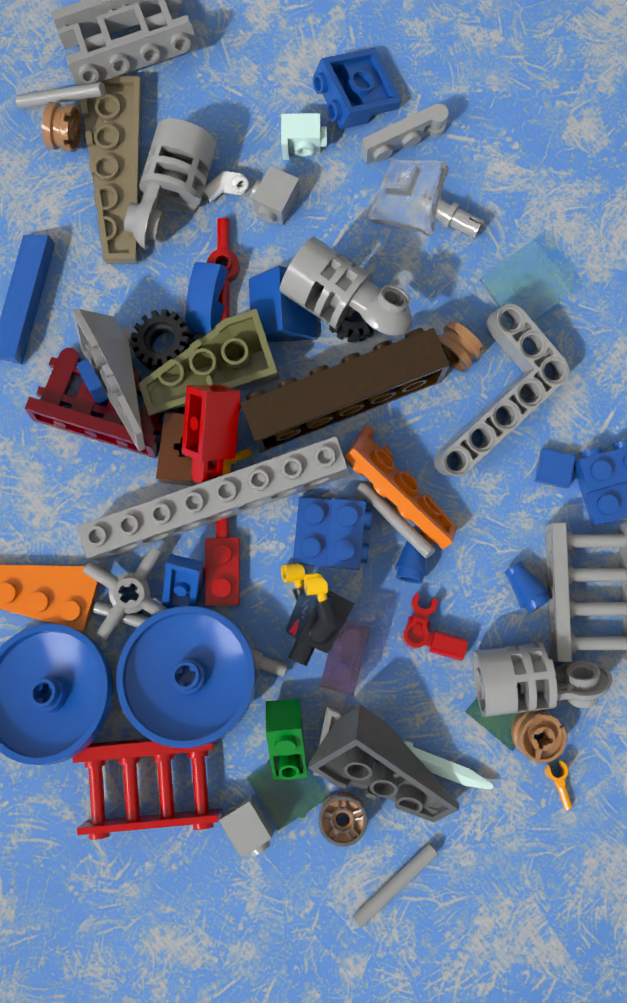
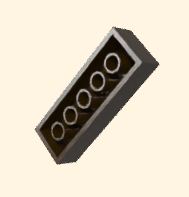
M423 328L414 329L405 334V339L392 343L391 340L381 342L373 347L372 352L362 356L360 353L350 354L344 357L339 365L331 368L328 365L319 366L311 370L308 377L297 380L296 377L289 378L280 382L277 385V389L265 393V390H258L245 397L246 401L240 404L259 452L262 453L441 383L450 364L435 329L431 328L426 331Z

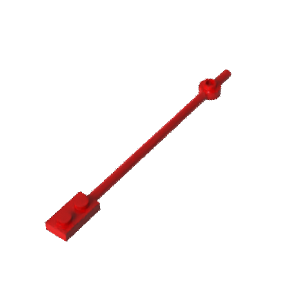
M228 218L217 219V250L213 251L207 259V263L218 264L221 260L228 262V265L225 267L228 272L218 301L225 306L220 322L230 317V283L238 277L240 272L238 258L230 250V219ZM229 517L216 521V538H205V606L240 605V539L229 538Z

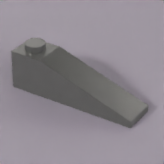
M359 705L335 721L309 761L308 768L333 785L346 789L349 784L365 790V797L376 800L379 796L395 802L397 809L431 822H436L459 810V803L389 725L362 705Z

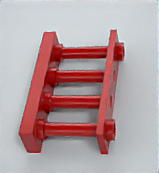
M148 738L91 743L82 752L73 757V763L84 762V767L88 768L91 820L85 821L77 828V835L89 834V839L97 840L110 837V832L193 825L194 830L213 828L214 823L219 822L222 816V808L209 809L205 757L208 756L209 750H213L217 746L216 741L195 748L168 747ZM187 753L188 758H191L195 811L176 813L174 811L171 760L174 759V754ZM153 756V761H157L161 814L140 816L137 763L140 762V757ZM119 759V764L123 765L126 817L106 819L102 766L106 765L105 760Z

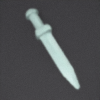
M403 741L431 773L464 786L483 789L493 788L491 782L471 769L415 748L410 741Z

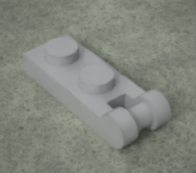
M434 104L362 138L361 156L366 165L373 161H384L393 152L403 147L405 149L411 148L424 137L438 138L442 136L448 119V108L443 104Z

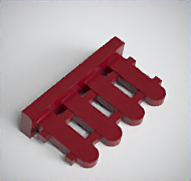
M65 348L60 352L58 358L51 357L49 366L53 368L45 388L39 386L36 392L37 396L41 397L40 400L29 396L24 408L32 421L156 458L160 446L155 433L162 435L163 424L159 422L163 413L149 416L145 402L143 403L140 419L145 449L139 452L110 401L107 407L99 405L97 402L95 403L84 381H82L76 397L67 395L74 376H81L76 367L78 366L77 363L80 362L77 351L73 348ZM133 367L136 392L142 395L138 384L141 382V376L138 369ZM64 404V405L70 406V407H72V408H71V409H68V408L62 407V405ZM93 414L103 416V418L94 417Z

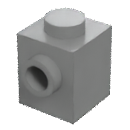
M270 165L262 181L257 180L251 192L254 211L257 216L267 223L272 224L276 222L284 225L300 194L299 178Z
M253 795L224 812L219 819L241 858L251 853L252 857L257 856L270 846L269 840L272 839L274 831Z

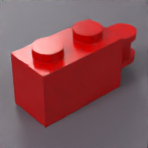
M223 385L186 386L182 454L192 458L191 475L196 484L203 483L207 479L211 480L223 476L224 460L235 459L236 445L238 443V420L241 409V391Z

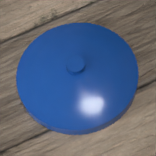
M197 606L169 608L145 620L136 628L125 643L116 671L118 699L129 722L148 739L174 748L204 746L219 740L232 731L248 711L256 687L255 658L243 633L221 614Z
M41 624L15 634L0 647V752L24 764L52 765L64 762L78 755L97 737L110 712L113 698V678L104 652L93 639L81 631L65 625Z

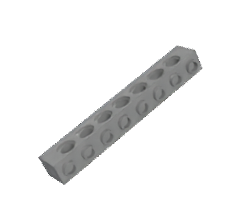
M337 436L77 527L86 558L103 561L350 476L351 474Z

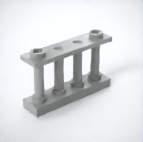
M551 523L545 526L547 588L549 589L547 593L551 597V600L548 602L550 659L553 661L572 662V654H575L578 650H624V658L627 660V523L618 525L619 534H571L566 529V523ZM619 547L620 568H573L572 565H568L567 551H571L572 548ZM621 581L622 602H574L573 599H569V585H572L573 582ZM575 616H623V636L575 637V634L571 633L570 619H574Z

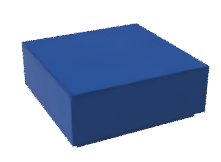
M88 358L77 363L78 366L76 367L95 403L99 404L107 400L108 397Z
M542 448L534 482L565 489L569 488L576 455Z

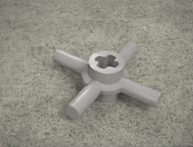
M151 546L135 573H124L118 577L91 561L87 563L82 572L109 588V598L113 605L111 611L96 632L97 635L108 640L125 613H136L144 609L148 613L155 615L168 609L150 598V587L146 581L162 556V552ZM132 584H135L138 587L135 591L139 594L138 599H130L128 602L124 601L122 597L125 594L121 593L122 587H130Z

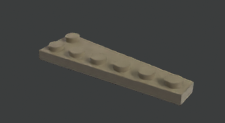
M116 76L101 81L106 89L105 96L81 99L80 102L85 122L86 143L89 149V164L93 177L95 205L98 211L97 219L103 260L106 264H138L139 244L135 240L133 233L124 230V221L130 202L140 204L142 81L140 76Z

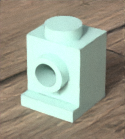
M320 113L281 114L283 160H289V154L303 157L311 156L315 153H321V147H327V126H320Z

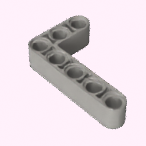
M507 304L492 312L487 319V329L523 373L436 453L434 465L442 475L461 476L467 473L559 388L569 376V365L565 358L518 305ZM502 314L510 318V329H506L501 324ZM524 339L532 344L533 350L531 355L527 354L523 349ZM546 364L550 365L553 369L554 374L551 380L544 373ZM522 386L528 388L530 392L528 402L523 401L520 396ZM498 408H502L506 413V421L503 425L496 420ZM475 430H478L483 438L482 444L478 448L471 441L472 433ZM451 452H454L459 459L458 466L454 470L448 467L446 461L447 456Z

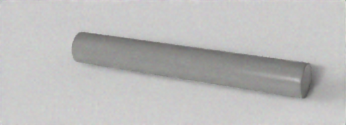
M102 82L35 92L17 95L16 104L18 108L22 109L47 105L50 101L61 103L105 96L106 89Z
M366 481L357 487V492L426 559L435 552L436 549Z
M430 843L427 844L353 915L355 921L361 927L368 923L439 854Z

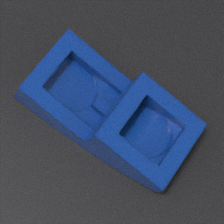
M195 262L187 293L185 322L195 334L206 335L216 328L215 326L220 322L225 306L218 301L228 272L221 264Z

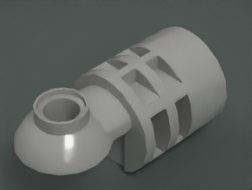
M168 118L158 122L139 184L141 191L144 193L142 202L140 204L130 202L128 206L124 230L133 233L135 240L145 250L149 248L152 240L158 241L165 216L164 210L160 209L162 204L179 210H195L200 204L217 142L208 131L188 121Z
M316 237L310 238L300 248L283 276L280 292L336 330H338L346 316L350 317L355 310L361 314L366 323L383 334L403 335L410 330L412 325L411 310L408 306L410 298L403 289L394 285H385L380 289L371 283L372 274Z
M544 642L476 650L472 654L475 690L479 708L484 717L554 709L557 706V701L567 700L575 707L590 708L596 705L599 698L608 692L613 682L611 673L605 667L595 662L576 660L554 668L553 660L548 659Z

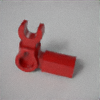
M416 593L411 600V609L414 614L408 617L406 628L402 633L403 643L411 649L426 646L429 647V652L463 661L468 639L436 629L433 633L429 632L431 622L428 621V617L436 610L438 605L437 599L433 598L428 609H422L418 604L420 594Z

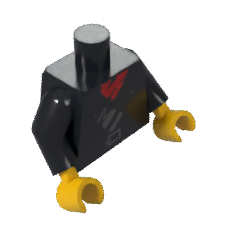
M298 563L282 565V579L284 583L294 582L295 588L292 591L296 599V605L286 627V632L296 639L288 658L307 666L315 648L325 653L331 650L355 603L329 591L328 584L321 574L305 575L304 567Z

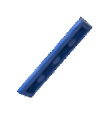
M23 235L0 317V360L21 365L23 363L55 246L50 236Z

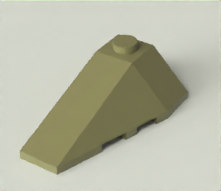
M257 309L222 320L215 326L216 328L200 340L194 341L184 352L174 359H170L139 382L148 415L152 416L185 407L187 385H223L243 391L280 379Z

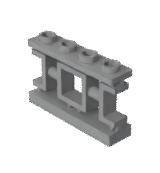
M83 0L51 11L64 48L67 49L76 45L80 47L81 51L65 56L76 86L98 83L198 48L188 15L173 20L171 18V13L183 10L181 0ZM138 24L140 25V31L111 40L110 34Z

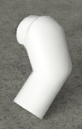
M223 171L205 186L203 195L210 203L222 193L242 195L248 190L249 181L243 174Z

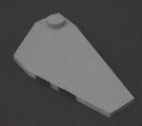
M76 309L72 313L81 350L86 359L88 358L110 402L140 452L145 449L130 353V346L133 343L131 335L126 327L120 328L113 316Z

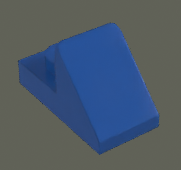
M174 554L169 555L165 565L163 606L168 609L179 606L198 607L205 581L203 562Z

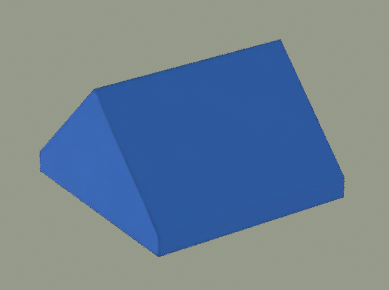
M277 266L249 279L250 310L257 309L268 342L317 340L315 315L280 292V285L287 270L286 267Z

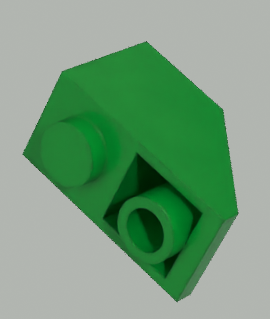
M300 698L266 701V736L273 781L308 778Z

